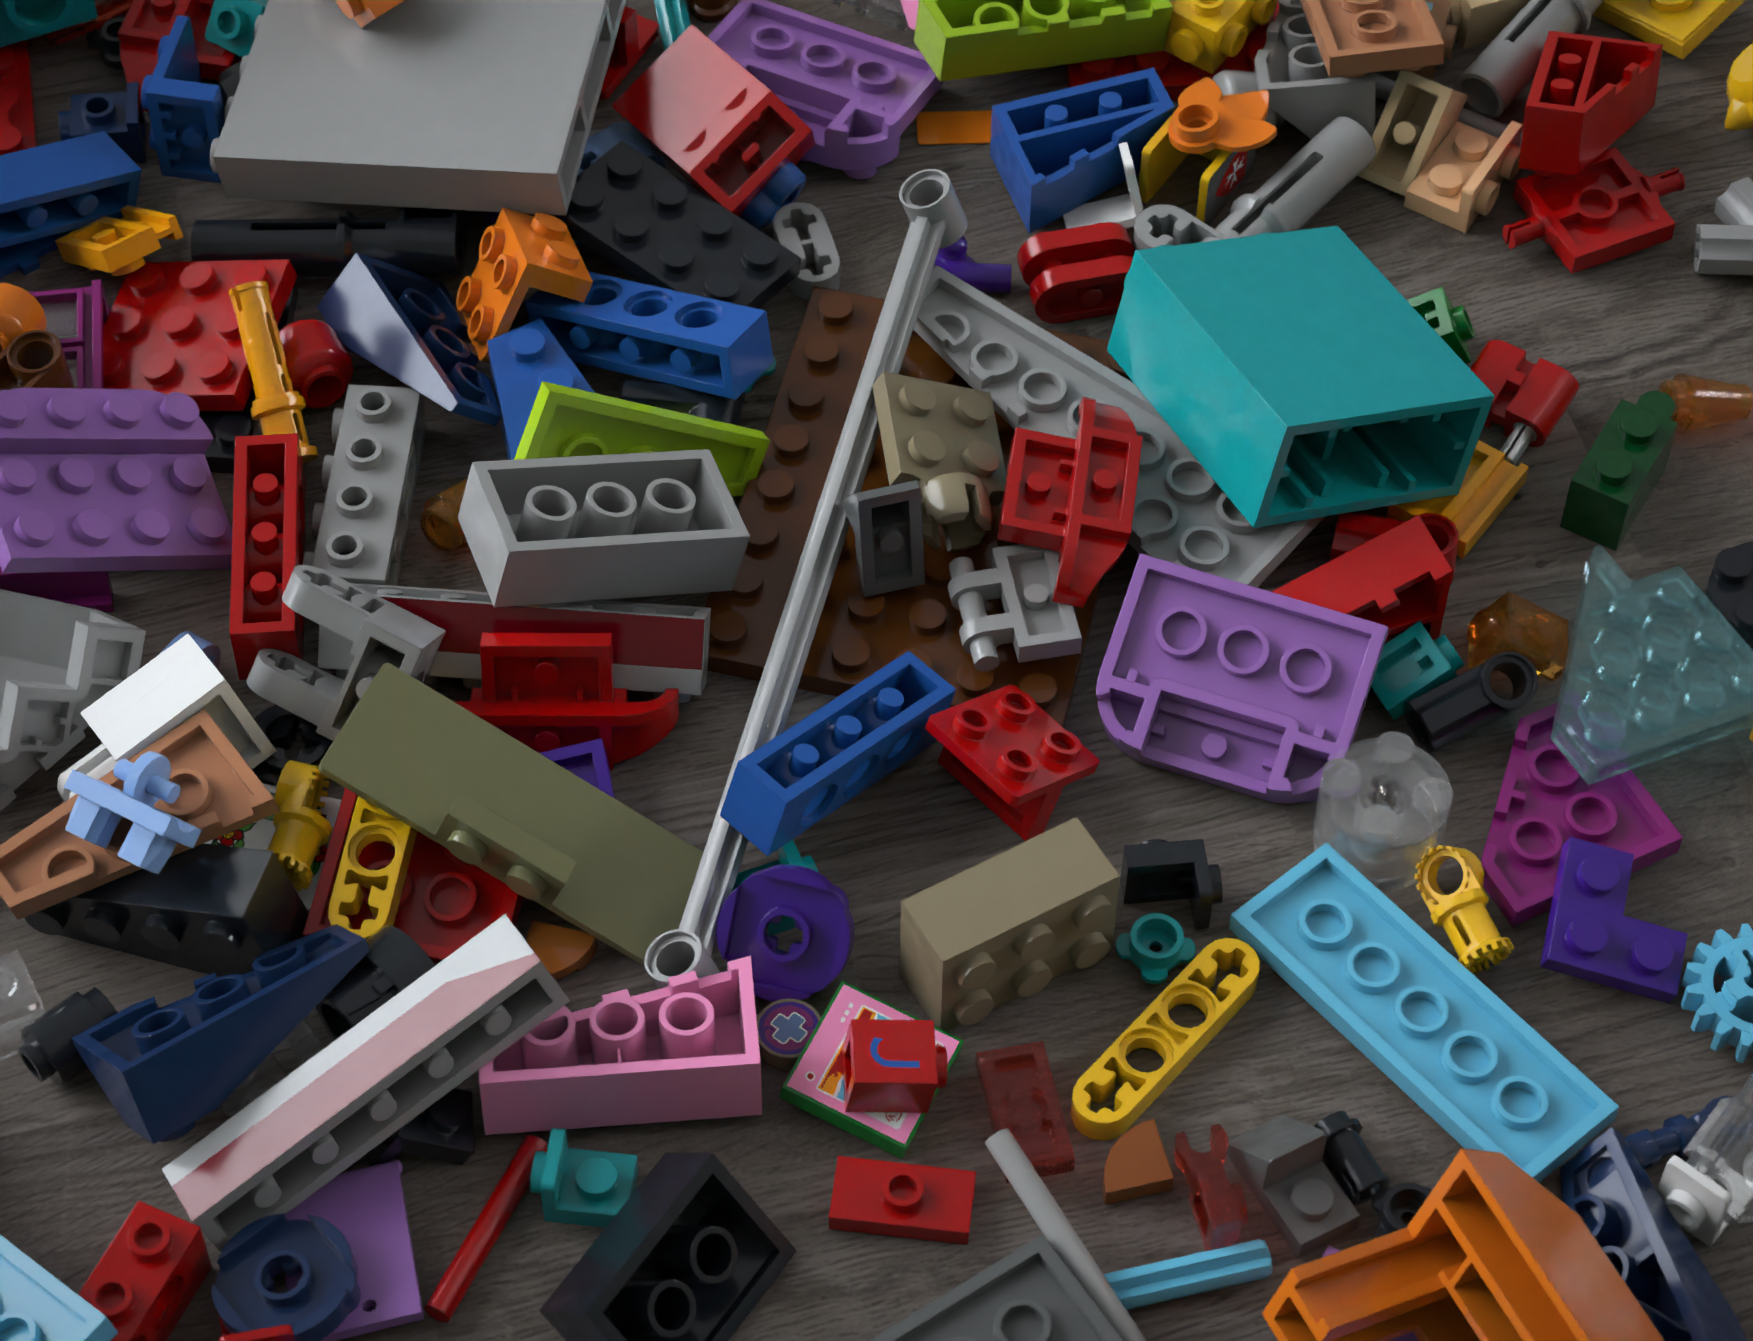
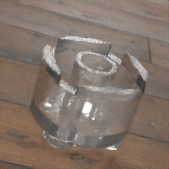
M1389 731L1381 734L1378 738L1354 742L1349 745L1348 750H1339L1325 764L1321 774L1313 820V845L1315 850L1327 842L1370 882L1378 883L1379 890L1401 889L1418 882L1414 879V874H1418V868H1415L1416 864L1424 860L1421 858L1430 853L1428 851L1430 848L1443 845L1454 798L1453 789L1445 770L1434 757L1415 746L1413 740L1401 732Z

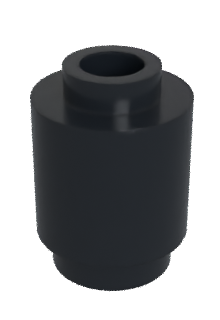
M93 987L83 995L76 991L21 1029V1035L25 1044L18 1048L19 1056L38 1081L43 1082L50 1077L56 1084L61 1086L87 1068L71 1038L118 1012L99 989Z

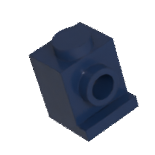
M138 82L127 83L126 91L71 95L70 110L59 111L61 141L105 131L136 164L146 163L147 122L141 104Z

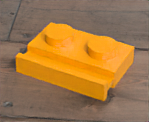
M127 205L120 209L123 215L122 218L116 219L104 216L55 240L64 262L87 267L89 270L108 272L112 276H121L141 268L145 264L143 257L161 248L159 239L167 238L177 241L183 238L184 235L175 215Z
M1478 440L1457 495L1388 506L1386 518L1406 522L1414 516L1424 513H1436L1447 517L1455 524L1459 532L1457 556L1464 559L1525 484L1529 466L1521 462L1517 467L1504 460L1505 453Z

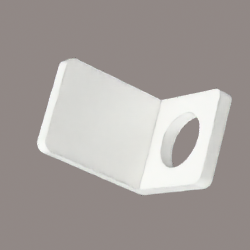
M1127 142L1119 143L1118 145L1129 194L1083 204L1063 215L1066 229L1100 222H1114L1121 224L1125 228L1135 226V219L1143 211V206Z
M1697 1150L1686 1162L1677 1156H1673L1668 1161L1657 1191L1678 1225L1711 1247L1752 1197L1753 1185L1704 1151ZM1711 1179H1713V1180L1717 1181L1718 1183H1720V1184L1723 1186V1188H1722L1721 1186H1719L1717 1183H1715L1714 1181H1712Z

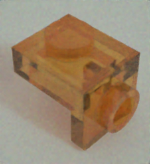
M1510 591L1486 609L1478 611L1471 619L1466 635L1469 642V669L1480 665L1496 654L1509 651L1517 652L1528 658L1534 665L1537 675L1551 682L1569 671L1567 619Z

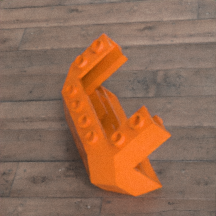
M1461 1148L1406 1228L1292 1268L1262 1312L1264 1319L1278 1341H1390L1414 1332L1419 1341H1664L1580 1215L1504 1154Z

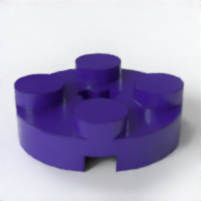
M775 865L753 873L727 897L720 911L717 923V944L723 961L727 959L728 962L751 956L754 995L765 1000L774 1002L781 999L802 1000L823 990L843 971L853 949L854 922L849 911V901L846 894L840 887L833 885L825 876L802 866ZM784 915L795 919V927L803 931V941H794L789 951L779 949L778 937L768 934L769 924L780 923Z

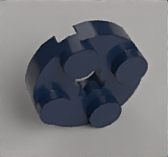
M284 1213L265 1216L238 1231L223 1247L217 1260L220 1270L216 1276L215 1285L212 1283L213 1303L228 1332L234 1334L289 1324L293 1327L295 1341H321L331 1334L344 1321L347 1315L357 1308L361 1299V1290L358 1285V1267L351 1248L341 1231L322 1217L307 1214L310 1221L301 1219L287 1221ZM284 1272L291 1278L300 1272L303 1273V1276L297 1282L298 1285L292 1290L285 1293H272L276 1289L273 1278L277 1274Z

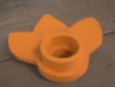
M1207 77L1186 88L1178 98L1179 107L1174 111L1168 126L1170 143L1179 151L1190 154H1204L1215 148L1230 152H1244L1264 146L1277 135V128L1265 121L1269 111V92L1267 90L1222 95L1220 87L1211 78Z

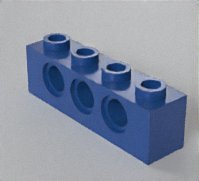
M589 272L593 284L584 303L543 290H538L526 301L529 323L541 318L573 362L736 400L774 362L766 310Z
M907 651L738 761L720 816L765 855L769 856L935 743L937 739L925 729L926 723L930 715L950 707L956 689L913 653Z

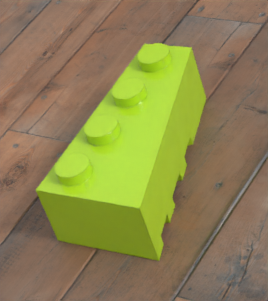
M919 0L914 42L940 82L1164 51L1173 6L1169 0Z

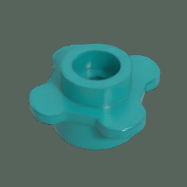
M1150 913L1137 919L1132 925L1130 933H1122L1117 937L1115 951L1120 958L1131 960L1141 970V978L1145 982L1161 984L1167 980L1170 970L1180 963L1188 964L1194 959L1196 946L1193 940L1184 937L1182 927L1175 919L1161 913ZM1158 946L1161 947L1162 950L1159 952H1153L1150 950L1149 947Z

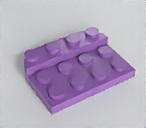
M741 0L708 35L711 41L768 87L812 129L815 145L800 160L841 169L846 175L855 179L873 177L877 172V167L890 162L898 155L901 134L945 82L938 80L919 51L766 0Z
M15 388L0 390V568L2 573L231 569L232 528L204 455L214 439L206 424L199 417L197 403L190 396L181 392H172L166 395L145 389Z
M1140 553L1097 678L1096 697L1106 735L1126 755L1145 764L1274 803L1314 802L1320 799L1337 782L1348 764L1349 751L1388 635V626Z

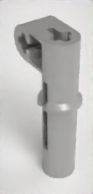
M1530 0L1458 78L1457 91L1468 95L1465 105L1473 112L1488 118L1499 117L1535 77L1548 32L1557 31L1583 35L1590 26L1592 13L1604 0Z
M1337 117L1253 194H1243L1234 200L1230 209L1231 214L1215 229L1176 206L1167 204L1149 206L1141 211L1135 219L1134 248L1135 250H1142L1162 245H1182L1255 236L1261 233L1299 230L1374 160L1376 155L1374 142L1365 128L1355 120L1348 117Z

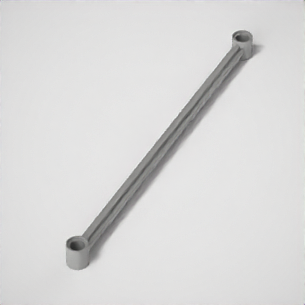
M925 169L916 172L907 178L900 188L899 198L910 221V226L679 928L659 935L649 945L645 953V969L658 989L668 987V978L695 971L697 977L702 978L721 972L711 958L717 939L718 918L725 900L732 893L748 839L724 820L720 813L738 761L784 731L850 527L849 519L843 507V500L855 493L861 492L880 433L872 385L883 371L899 374L938 250L954 244L966 232L968 226L966 215L948 175L941 170Z

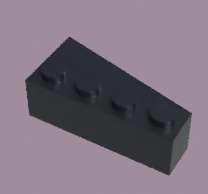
M203 843L169 857L159 874L142 868L26 916L25 920L34 929L48 935H60L208 975L215 972L217 977L229 974L243 975L253 971L252 963L258 955L304 937L303 932L309 912L274 851Z

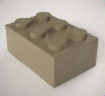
M1075 817L902 900L899 974L929 1019L934 1020L935 1027L946 1032L960 1024L962 1026L973 1025L984 1019L994 1007L1017 996H1032L1045 988L1051 979L1075 967L1079 969L1091 967L1103 959L1108 951L1112 950L1120 875L1078 817Z

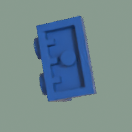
M177 15L170 34L163 35L160 40L158 63L153 75L145 76L141 88V104L143 109L149 110L151 120L150 147L153 151H157L163 176L221 183L219 174L214 173L210 165L212 141L220 137L225 123L220 86L202 83L190 17Z

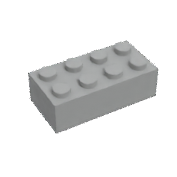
M709 449L472 462L458 514V520L494 608L732 591L750 538L748 530Z

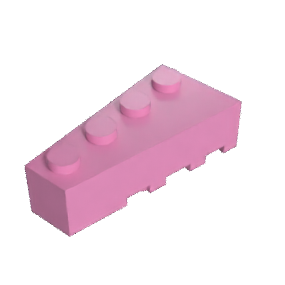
M751 956L728 961L727 971L698 978L696 972L691 971L669 977L668 987L635 996H630L628 989L602 995V1001L596 1006L571 1012L566 1006L560 1008L479 1069V1087L485 1135L550 1131L552 1128L577 1129L762 1115L761 1060Z

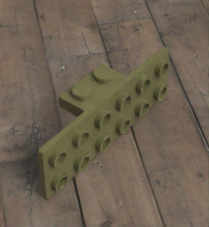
M384 663L318 767L319 772L447 848L458 859L479 867L507 884L515 893L524 898L534 900L644 967V957L649 945L659 935L679 928L703 851L390 663Z

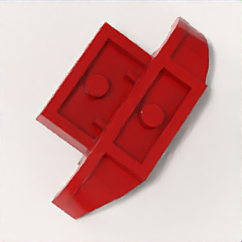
M133 0L118 32L120 59L127 83L138 82L141 93L145 76L153 75L158 63L160 40L163 35L170 34L177 15L190 17L201 78L221 81L219 79L220 74L229 67L241 62L243 57L205 38L206 28L215 0Z
M1087 397L1082 398L1078 409L1080 421L1076 439L1015 428L997 536L998 540L1058 551L1060 566L1052 602L1084 608L1089 595L1101 577L1115 567L1126 550L1132 530L1143 436L1137 435L1133 421L1124 410L1117 406L1097 403L1096 399Z
M482 632L480 641L482 688H472L470 701H453L538 753L602 738L610 770H613L614 763L639 756L657 745L671 732L679 718V688H666L664 693L658 698L643 702H628L627 688H614L612 633Z

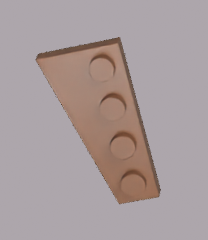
M205 709L128 759V761L134 763L142 754L148 751H155L167 757L171 765L169 781L180 786V794L174 803L169 804L159 799L154 807L201 829L202 831L194 847L281 812L273 796ZM114 769L98 779L123 791L124 781L114 776ZM78 794L74 795L0 845L1 898L16 919L19 920L142 869L117 856L134 822L122 816L106 849L88 842L65 830L73 806L79 796ZM177 842L170 857L191 848Z

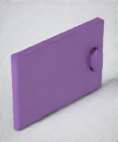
M400 1160L340 1173L285 1214L287 1221L295 1219L310 1221L307 1216L309 1214L322 1217L332 1223L346 1238L358 1267V1285L361 1290L360 1302L357 1308L348 1314L344 1321L321 1341H337L424 1319L401 1178L403 1167ZM300 1272L291 1278L285 1274L287 1292L298 1285L297 1282L303 1276V1273Z

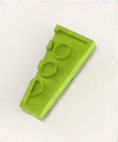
M542 381L514 460L709 449L731 496H743L747 482L757 477L770 440L760 430Z

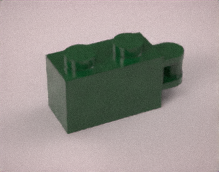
M1649 391L1640 397L1636 405L1623 399L1620 400L1571 479L1560 523L1561 528L1617 551L1666 469L1678 422L1671 420L1675 411V402L1671 396L1661 391Z

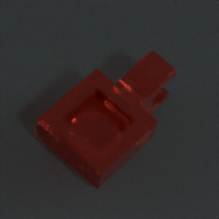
M1219 1124L1212 1125L1210 1129L1209 1143L1211 1151L1206 1153L1194 1151L1188 1144L1185 1132L1176 1133L1173 1152L1176 1165L1187 1179L1190 1188L1188 1199L1206 1251L1238 1244L1240 1227L1248 1223V1209L1243 1190L1238 1182L1229 1184L1224 1170L1229 1140L1225 1130Z

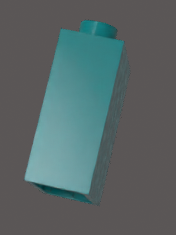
M1338 225L1280 233H1261L1255 236L1182 245H1162L1150 249L1135 250L1131 267L1124 281L1123 295L1107 347L1108 353L1253 528L1457 495L1495 397L1487 386Z

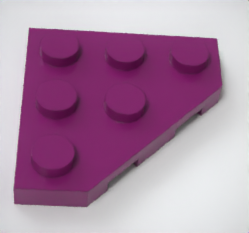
M1574 695L1519 719L1481 858L1484 870L1483 887L1512 927L1551 909L1562 845L1570 836L1634 854L1631 873L1678 853L1683 840L1679 831Z

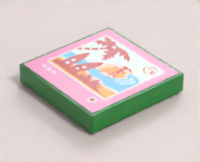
M842 981L783 1084L779 1098L903 1160L927 1113L845 1112L842 1047L851 1019H921ZM934 1026L935 1046H945L947 1050L948 1076L961 1051L964 1040ZM936 1088L930 1107L941 1088Z

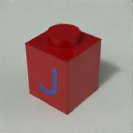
M851 1019L842 1047L845 1112L928 1113L936 1088H945L948 1073L946 1047L935 1046L934 1020Z

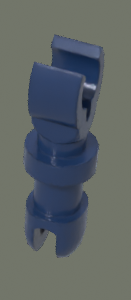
M1727 1095L1713 1099L1700 1112L1688 1119L1684 1115L1679 1114L1666 1119L1661 1129L1653 1132L1644 1129L1625 1137V1140L1643 1169H1647L1657 1165L1662 1157L1671 1154L1682 1158L1696 1153L1698 1144L1705 1145L1709 1143L1713 1146L1728 1144L1734 1141L1746 1129L1749 1123L1741 1121L1735 1128H1726L1720 1123L1709 1124L1716 1117L1715 1112L1724 1113L1733 1104L1735 1097Z

